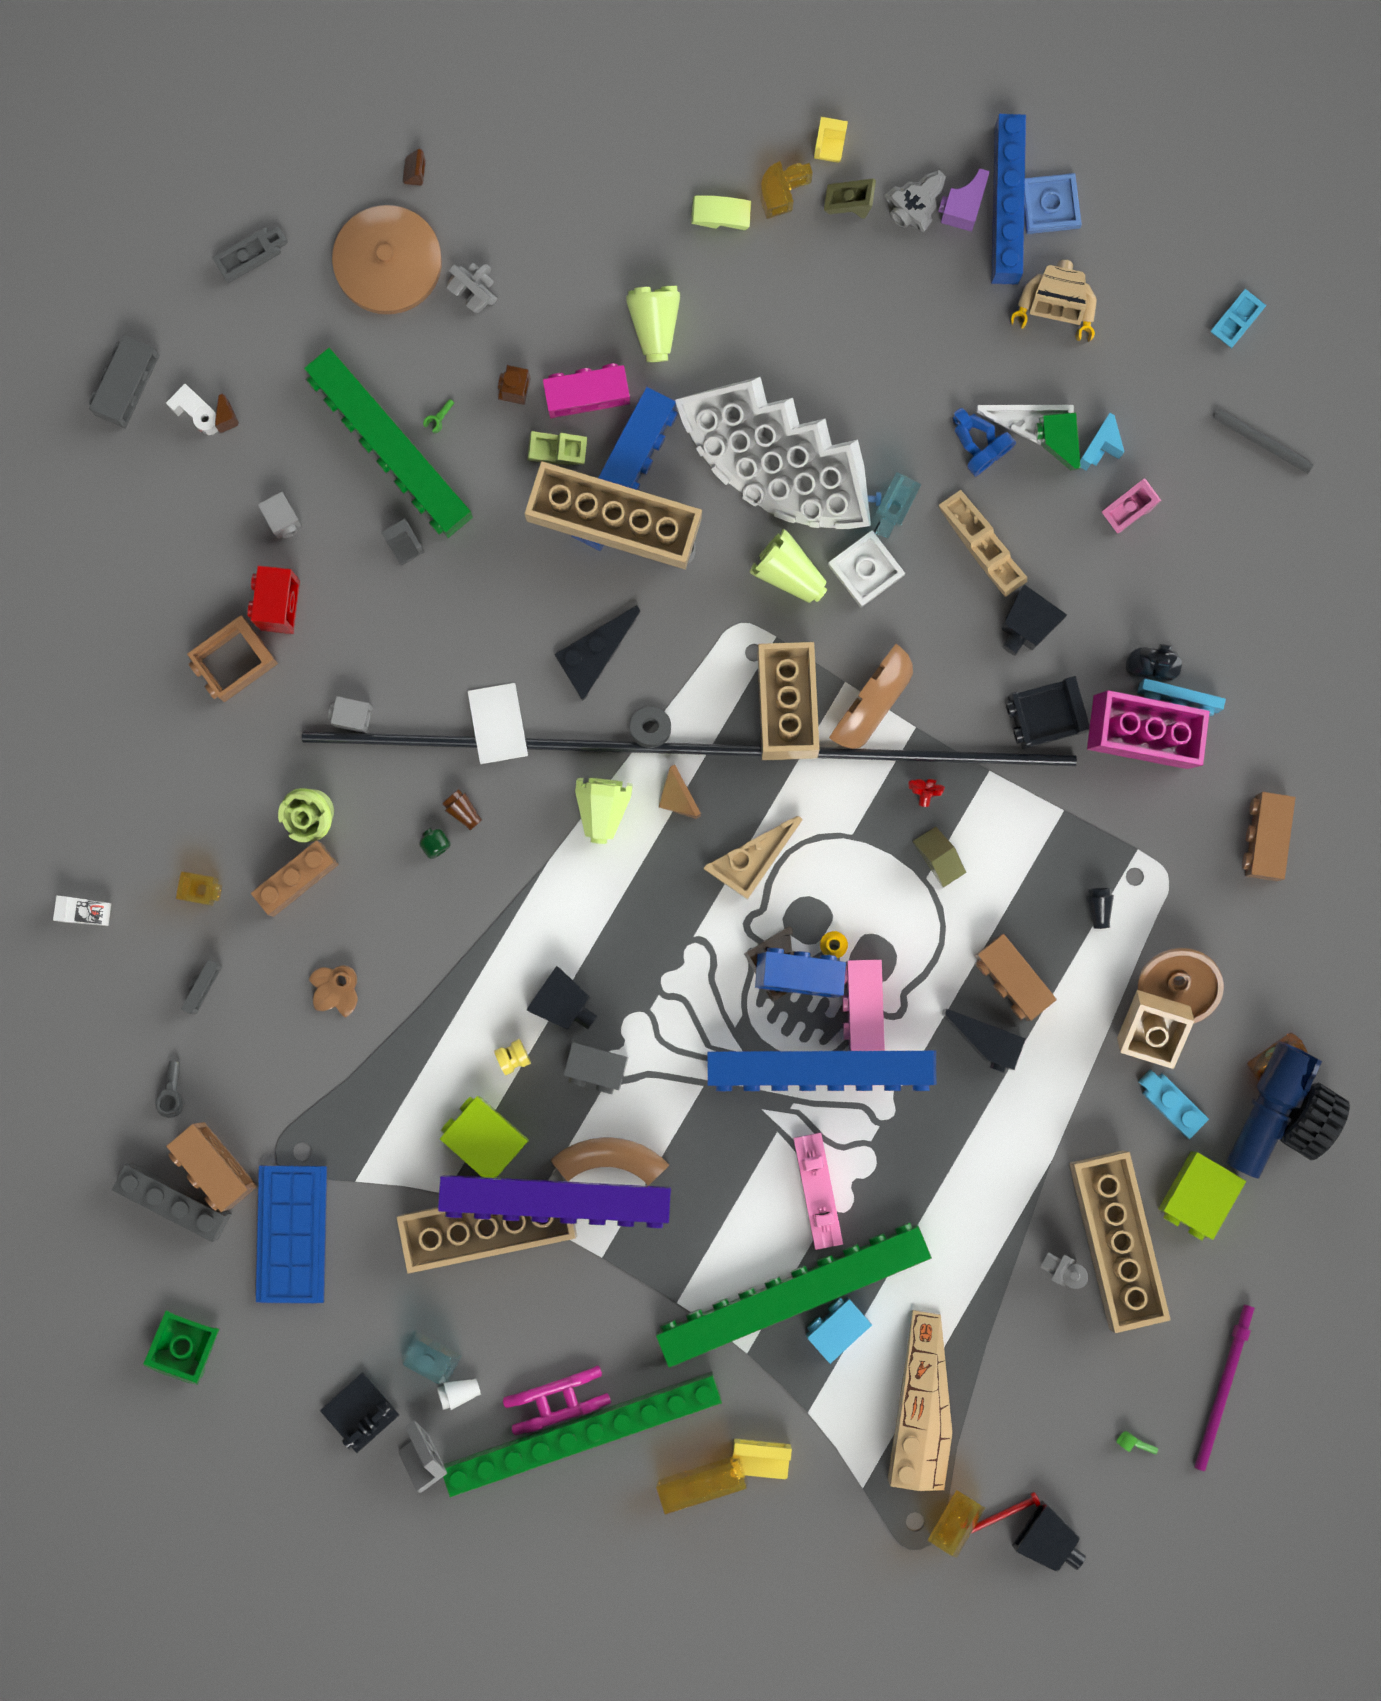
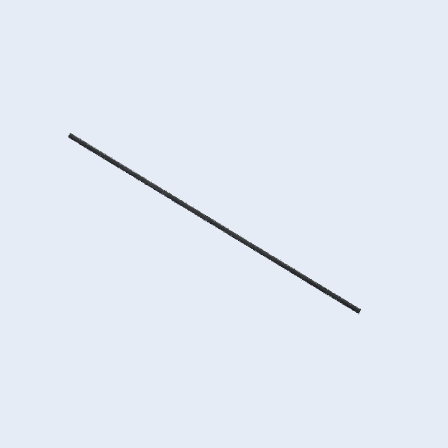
M302 732L303 743L477 748L476 737ZM525 738L526 747L529 750L762 757L761 746L664 743L658 747L647 748L636 742ZM819 747L818 758L1049 766H1076L1077 764L1076 755Z

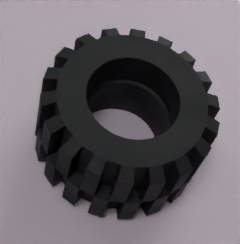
M1319 1082L1313 1083L1302 1107L1292 1111L1290 1116L1293 1120L1289 1123L1280 1141L1311 1161L1319 1158L1329 1150L1342 1132L1348 1119L1350 1102Z

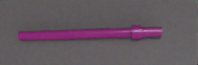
M1246 1304L1243 1305L1238 1325H1234L1231 1336L1234 1338L1194 1468L1201 1471L1206 1470L1244 1342L1248 1341L1251 1333L1249 1326L1255 1307Z

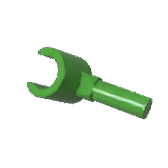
M449 399L435 416H427L423 422L424 427H427L431 421L436 420L437 425L432 432H440L442 429L441 421L455 403Z
M1124 1431L1116 1441L1128 1452L1132 1450L1134 1445L1155 1455L1158 1452L1157 1447L1142 1442L1127 1431Z

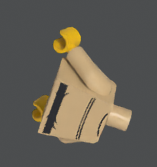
M1061 260L1057 263V266H1047L1044 274H1037L1026 283L1018 303L1020 308L1013 313L1011 325H1013L1014 319L1020 316L1024 319L1021 329L1025 328L1028 320L1026 312L1029 309V314L1077 325H1080L1081 321H1083L1082 327L1076 332V340L1078 342L1081 340L1082 330H1085L1089 334V342L1095 335L1091 322H1094L1097 298L1090 285L1086 283L1085 274L1073 270V263L1071 261Z

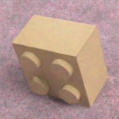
M1137 990L1117 1037L1120 1053L1174 1069L1194 1023L1191 1007Z

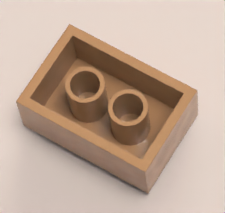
M205 1122L192 1124L166 1146L170 1150L168 1154L170 1159L178 1167L182 1165L189 1173L186 1176L189 1182L198 1189L200 1187L207 1195L205 1197L206 1202L215 1211L219 1209L220 1212L232 1209L258 1187Z

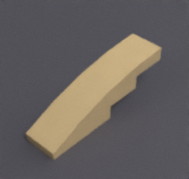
M962 490L939 504L940 510L954 531L1005 597L1028 582L1027 576L1012 560L1009 550L994 534L993 527Z

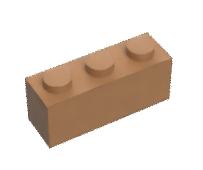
M1261 792L1255 798H1252L1249 810L1250 814L1253 815L1252 825L1248 826L1246 832V841L1249 842L1248 853L1244 854L1242 868L1246 869V877L1272 881L1285 879L1296 797Z
M316 840L251 892V895L267 915L275 917L339 864L324 845Z
M1004 934L998 936L975 955V958L978 960L975 963L977 968L984 976L989 974L996 982L993 985L994 989L1002 998L1006 996L1013 1003L1010 1008L1020 1020L1025 1018L1026 1021H1032L1057 1000Z

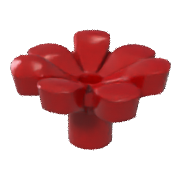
M921 779L908 782L909 789H912L913 793L920 796L919 805L922 807L929 806L931 797L941 796L945 787L943 785H936L937 780L928 779L927 783Z

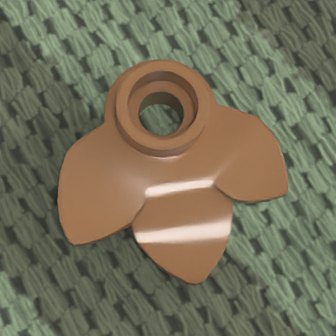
M345 965L334 969L322 967L311 974L309 981L317 987L313 996L315 1010L326 1011L336 1006L344 1017L349 1016L354 1011L358 1001L354 990L357 984V975L352 968ZM340 975L346 978L345 985L339 982L338 978Z

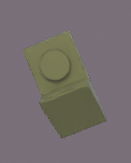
M872 178L828 184L824 211L828 214L853 212L860 218L865 219L873 205L876 180Z

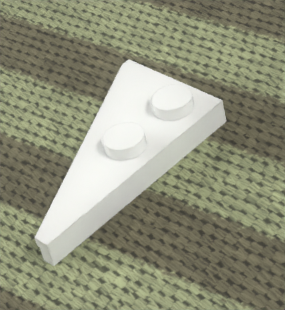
M977 405L976 413L1041 445V439L1037 440L1035 433V424L1039 423V418L1044 415L1074 413V405Z

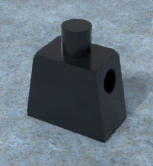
M1024 584L1018 592L1001 627L1003 631L1010 635L1002 647L1012 655H1016L1023 645L1030 650H1034L1064 620L1067 614Z
M558 966L554 968L526 1009L528 1012L569 1030L574 1021L589 1030L597 1018L596 1014L585 1008L591 997Z
M1043 1500L1012 1544L1015 1551L1056 1572L1060 1570L1065 1562L1078 1570L1086 1559V1555L1075 1548L1080 1540L1079 1536Z

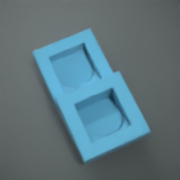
M1244 289L1210 332L1232 349L1267 305Z

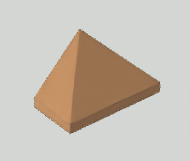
M673 765L668 772L659 808L697 819L701 817V813L676 765Z

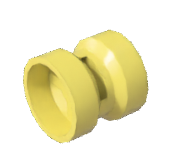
M520 1039L511 1042V1045L507 1048L501 1047L494 1050L497 1061L505 1076L513 1073L514 1069L519 1066L525 1067L531 1064Z

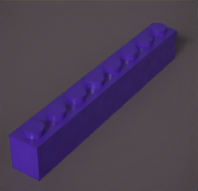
M442 1175L440 1176L438 1211L445 1212V1217L462 1218V1213H474L475 1219H491V1214L503 1215L502 1220L520 1221V1216H531L532 1222H548L549 1217L560 1218V1223L577 1224V1219H589L588 1224L606 1225V1220L617 1221V1226L634 1227L635 1222H646L647 1228H663V1223H669L671 1187Z

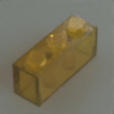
M735 1455L659 1479L656 1489L664 1514H668L747 1489L748 1480L740 1455Z

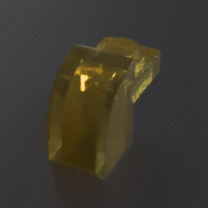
M778 161L766 170L762 178L760 198L767 219L793 210L794 201L790 190L812 182L813 172L810 163L804 165L796 163L783 171L781 162Z

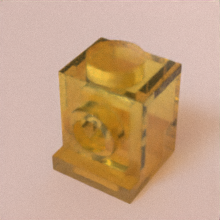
M181 871L176 899L213 906L214 901L220 900L222 885L218 884V879L215 877ZM201 885L206 886L204 895H199L198 888Z

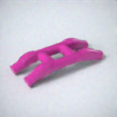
M596 1366L569 1377L504 1397L503 1404L505 1408L523 1405L535 1400L540 1417L513 1424V1434L516 1436L533 1432L611 1404L608 1393L578 1404L573 1387L601 1377L600 1367ZM562 1391L567 1408L551 1413L546 1396Z

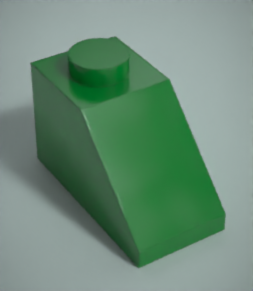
M1076 412L1040 417L1039 423L1035 424V433L1037 440L1041 439V446L1070 471L1080 469Z

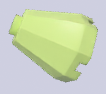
M577 778L575 793L584 834L586 837L591 838L590 842L607 844V839H613L632 796L633 784L627 783L625 788L622 787L623 781L589 778V783H583L584 778Z

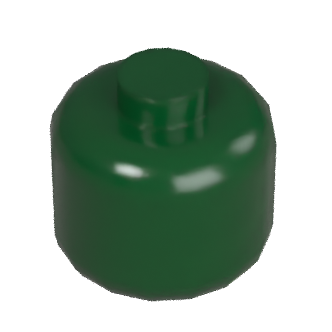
M430 828L422 833L423 838L419 842V846L429 859L440 856L451 846L449 839L441 829L432 831Z

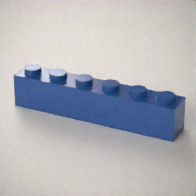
M999 114L994 127L991 284L1018 285L1023 275L1026 115Z
M646 387L598 478L639 490L640 483H638V480L642 473L645 475L648 473L653 462L650 459L654 450H660L666 437L663 433L667 425L672 427L677 418L678 412L675 411L676 401ZM571 535V537L589 545L590 547L598 551H601L604 546L602 544Z

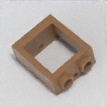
M242 615L187 653L192 660L188 664L197 677L203 675L208 682L204 686L213 699L219 697L223 702L232 698L278 664ZM241 633L259 657L261 663L223 689L205 665L203 659Z

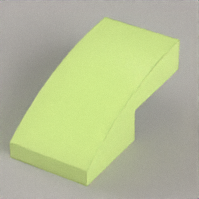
M694 196L691 224L715 229L721 225L747 230L750 227L751 201L721 196Z
M531 431L527 460L554 464L584 465L587 437L566 433L554 435Z

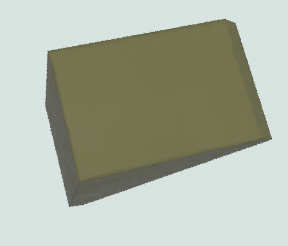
M934 827L913 841V844L943 888L967 873L955 847L937 827Z

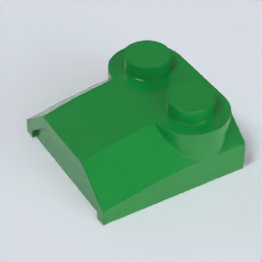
M166 1310L143 1365L158 1373L198 1385L205 1373V1366L219 1329L182 1318Z

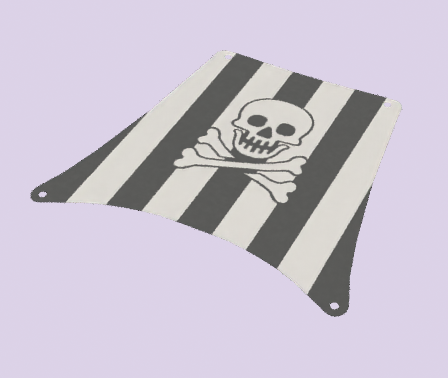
M739 623L727 629L664 711L671 721V734L665 743L761 746L758 661H749L746 658L745 650L751 644L785 642L750 623ZM815 662L819 747L848 748L832 741L829 737L856 700L860 691ZM890 710L867 743L861 748H855L957 752L911 725ZM655 723L648 733L657 731L658 725ZM631 753L611 779L623 781L622 787L625 788L627 783L633 784L632 796L614 838L607 839V844L590 842L591 838L585 836L582 820L580 819L549 861L423 1004L346 1081L285 1129L277 1142L276 1160L279 1165L327 1166V1179L398 1185L439 1193L440 1176L481 1177L440 1140L444 1134L440 1131L451 1118L456 1121L463 1113L459 1110L463 1103L469 1097L475 1099L477 1096L482 1097L529 1139L528 1143L497 1178L565 1181L566 1179L557 1170L551 1159L567 1147L581 1141L600 1137L623 1138L636 1142L653 1150L669 1164L650 1185H647L642 1179L631 1172L614 1167L593 1168L578 1174L567 1182L671 1187L669 1223H663V1228H647L646 1222H635L634 1227L617 1226V1221L606 1220V1225L588 1224L589 1219H577V1224H575L577 1237L576 1239H571V1241L600 1256L690 1312L701 1309L704 1313L713 1309L712 1304L719 1300L727 1298L730 1302L738 1299V1293L752 1287H754L755 1291L765 1287L764 1282L780 1276L781 1280L791 1277L790 1272L802 1266H806L807 1269L818 1265L817 1260L828 1255H832L833 1259L844 1255L842 1250L852 1245L858 1244L859 1248L870 1244L868 1239L882 1233L885 1234V1237L896 1233V1227L910 1222L911 1226L918 1225L932 1259L838 1297L842 1300L848 1297L870 1321L872 1326L831 1364L808 1340L806 1334L809 1332L807 1327L816 1318L820 1317L823 1319L830 1313L828 1310L829 1306L838 1298L732 1342L778 1381L808 1412L837 1448L896 1541L909 1550H921L930 1546L939 1537L944 1526L957 1446L988 1339L1052 1159L1112 1023L1144 944L1168 895V873L1160 863L1139 849L1058 808L977 763L821 758L762 760V757ZM673 765H676L701 813V817L697 819L659 808L668 772ZM921 779L927 783L928 779L937 780L936 785H943L945 789L941 796L931 797L928 807H922L919 805L920 796L913 793L912 789H909L908 782ZM796 816L803 819L748 900L704 870L707 864L780 826V824ZM934 827H937L955 847L967 872L944 888L913 844L914 840ZM1138 868L1143 872L1144 879L1140 885L1133 886L1127 882L1126 873L1129 869ZM1111 888V895H1114L1110 928H1093V921L1086 896H1089L1088 889ZM791 926L793 930V935H791L792 951L811 953L810 957L820 959V955H823L820 949L822 937L828 932L837 931L842 933L848 942L846 953L838 958L837 961L882 960L885 1051L936 1050L937 1085H930V1091H912V1085H901V1091H884V1085H873V1091H856L855 1085H844V1091H827V1085H816V1091H799V1085H788V1091H771V1086H760V1091H743V1086H733V1091H716V1086H708L707 1052L849 1051V1041L843 1038V1023H848V1012H843L842 996L829 998L788 992L772 1002L765 989L755 988L756 974L744 953L784 928ZM1002 934L1008 938L1057 999L1032 1021H1026L1025 1018L1020 1020L1010 1008L1013 1003L1007 996L1002 998L994 989L993 985L996 982L989 974L984 976L975 965L978 961L975 955ZM831 940L829 942L830 949L837 950L839 942ZM556 966L561 968L591 997L585 1008L596 1014L597 1018L589 1030L576 1021L567 1030L526 1010ZM844 984V995H847V984ZM943 1009L955 1011L1026 1038L1015 1070L1007 1069L1006 1073H1002L989 1068L991 1063L985 1061L942 1015ZM520 1039L531 1064L525 1067L519 1066L514 1069L513 1073L505 1076L497 1061L494 1050L501 1047L507 1048L511 1045V1042ZM572 1042L629 1057L619 1091L614 1089L613 1094L597 1091V1085L587 1082L586 1087L568 1083L569 1077L563 1075ZM821 1133L843 1245L815 1250L793 1138ZM301 1142L307 1143L312 1150L311 1156L304 1161L297 1160L293 1153L294 1147ZM829 1212L820 1213V1214H816V1215H826V1214H828ZM912 1310L941 1314L952 1423V1439L944 1490L916 1491L891 1487L888 1482ZM914 1512L920 1513L925 1521L923 1528L916 1532L911 1531L906 1525L907 1516Z

